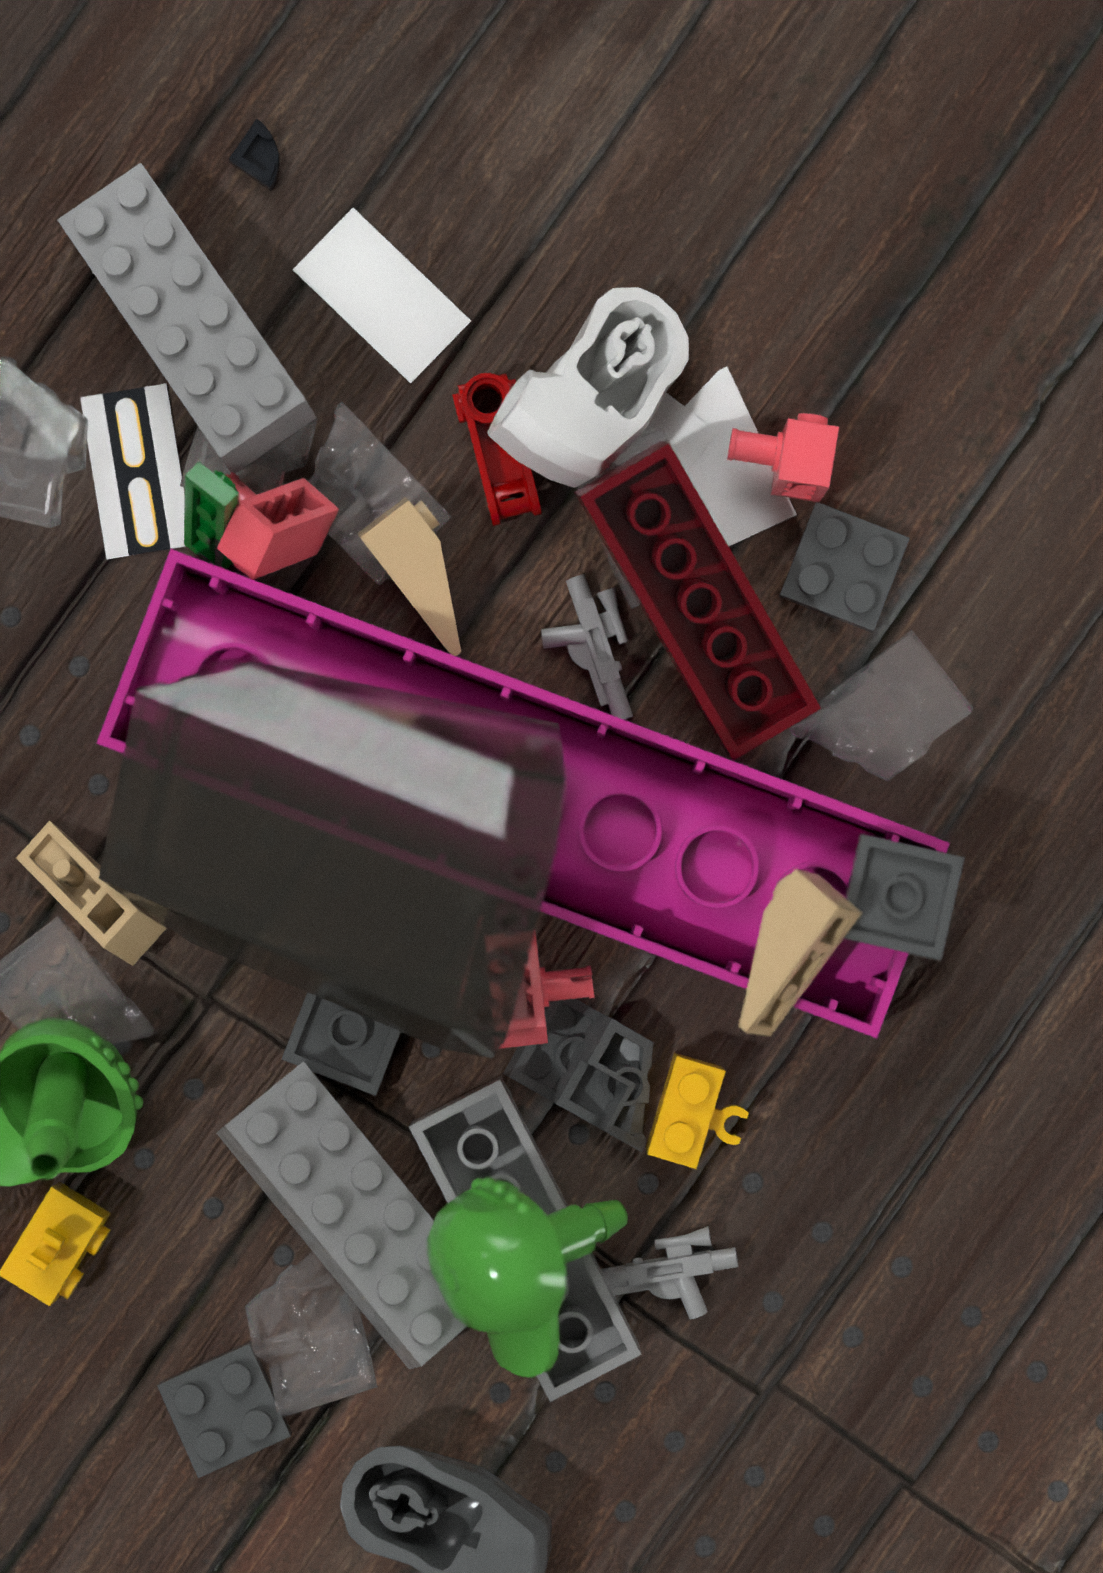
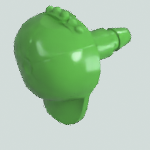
M49 1017L26 1024L11 1034L1 1048L0 1186L10 1187L39 1179H51L58 1173L92 1172L109 1165L125 1152L134 1134L137 1110L143 1106L142 1097L136 1095L139 1082L131 1077L129 1065L124 1062L122 1056L112 1043L91 1028L73 1019Z
M491 1177L485 1179L476 1178L471 1184L472 1189L461 1193L436 1214L427 1238L429 1267L453 1316L468 1327L487 1332L493 1356L501 1367L517 1376L531 1378L551 1370L558 1358V1313L566 1292L565 1264L592 1253L597 1242H605L627 1224L628 1215L625 1207L618 1200L587 1203L583 1208L577 1205H569L545 1215L543 1210L530 1197L521 1193L516 1186Z

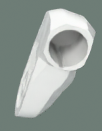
M639 287L612 288L597 300L570 349L554 362L546 373L528 370L517 380L497 411L487 431L488 436L515 460L549 480L575 488L600 476L646 429L668 388L680 376L689 360V337L677 313L659 296Z

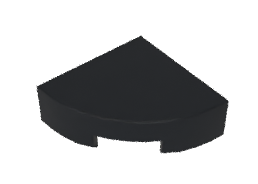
M256 119L228 160L234 167L272 191L280 170L279 152L270 131L261 121Z

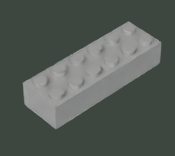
M139 163L57 219L230 472L236 474L316 419L304 396L142 163Z
M304 1061L216 1133L408 1369L422 1367L467 1327L451 1313L429 1267L427 1238L434 1220Z
M502 1076L473 1089L410 1123L409 1128L448 1203L461 1193L472 1189L471 1184L476 1178L485 1179L491 1177L495 1180L506 1181L519 1188V1191L530 1197L543 1210L545 1215L568 1206ZM593 1253L565 1264L566 1292L558 1313V1358L551 1370L537 1375L550 1402L642 1355L640 1345Z

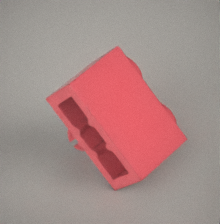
M801 413L798 414L797 420L788 418L782 432H778L777 436L732 428L727 460L772 466L771 471L774 472L770 495L820 503L830 487L839 427L827 425L828 418Z
M231 472L230 475L226 474L234 483L239 496L238 503L217 549L233 562L240 572L255 580L318 554L339 508L305 478L256 494L234 472Z
M535 928L484 934L494 1032L498 1049L548 1043L545 1007H549V1002L588 997L589 999L594 998L591 965L582 968L545 972V967H540Z

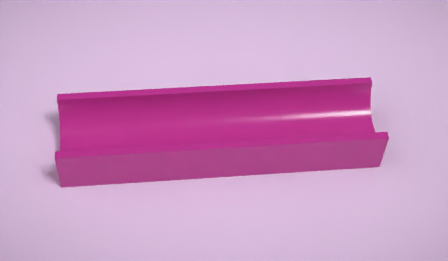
M173 549L170 550L97 740V744L745 989L748 987L764 910L774 898L773 892L777 884L785 876L792 874L794 869L820 875L845 897L859 834L942 853L947 852L950 844ZM843 938L793 1007L877 1038L909 953Z

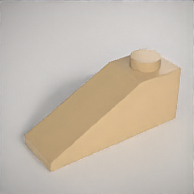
M404 497L361 530L358 535L451 655L457 656L461 653L445 563L440 540L432 531L440 524L422 500L413 506Z
M50 820L16 857L104 949L132 966L167 929L132 893Z
M794 869L792 874L785 876L777 884L773 892L774 898L764 910L739 1027L746 1033L771 1037L862 914L860 910L820 875L799 869Z

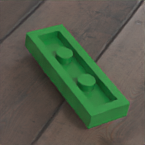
M198 462L185 475L184 545L205 562L227 570L233 562L221 553L217 547L238 503L239 493L234 483L225 474L217 470L212 472Z

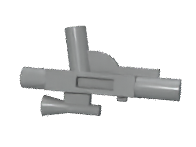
M585 574L566 580V584L580 624L541 629L543 649L567 646L572 660L579 667L589 671L600 705L608 704L612 716L623 720L631 718L633 713L619 674L622 666L620 661L615 662L607 638L616 635L619 644L629 641L619 614L616 588H610L597 593L606 609V612L598 614Z
M709 1226L686 1235L654 1240L656 1250L666 1248L667 1257L649 1260L635 1258L633 1262L626 1263V1265L601 1269L614 1296L649 1290L653 1295L662 1299L681 1298L689 1319H695L706 1314L708 1310L694 1276L710 1274L718 1270L737 1268L739 1265L735 1247L714 1251H692L691 1245L712 1246Z

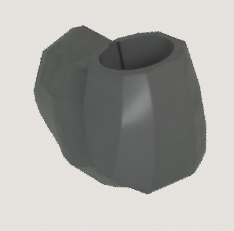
M411 1446L377 1447L355 1462L343 1483L340 1508L348 1534L367 1552L411 1565L422 1573L546 1572L551 1552L552 1520L548 1513L515 1492L500 1478L481 1466Z

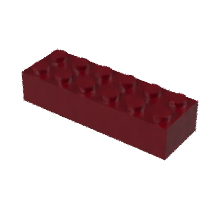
M663 440L659 441L574 492L719 743L733 761L821 709L670 443Z

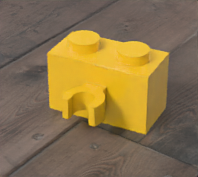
M678 1053L673 1054L645 1148L647 1155L697 1169L708 1129L715 1131L719 1139L727 1144H740L741 1137L726 1132L724 1123L728 1117L733 1115L747 1119L749 1113L738 1105H726L721 1109L715 1108L726 1072L723 1067Z
M56 1183L48 1191L0 1269V1276L48 1306H51L58 1300L60 1295L68 1300L84 1275L83 1272L77 1269L87 1252L95 1256L111 1231L104 1226L111 1213L63 1183Z

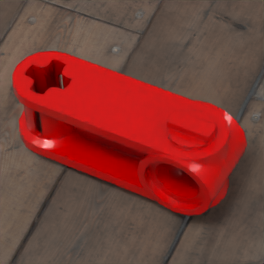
M480 373L472 377L467 383L457 385L459 393L452 394L459 424L467 422L493 527L501 525L502 519L529 512H532L534 516L542 514L532 470L515 460L488 436L487 431L499 408L495 412L485 414L479 412L473 405L474 396L483 389L495 390L503 402L508 392L516 383V379L508 380L507 373L500 375ZM523 495V497L501 502V500Z

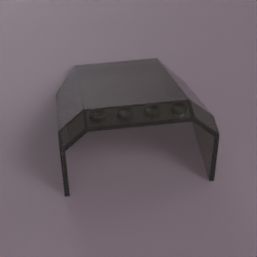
M254 661L236 664L231 670L200 676V673L181 677L177 682L171 684L159 682L138 687L136 689L99 879L190 943L438 1048L493 1058L507 1037L557 848L566 784L560 727L558 723Z

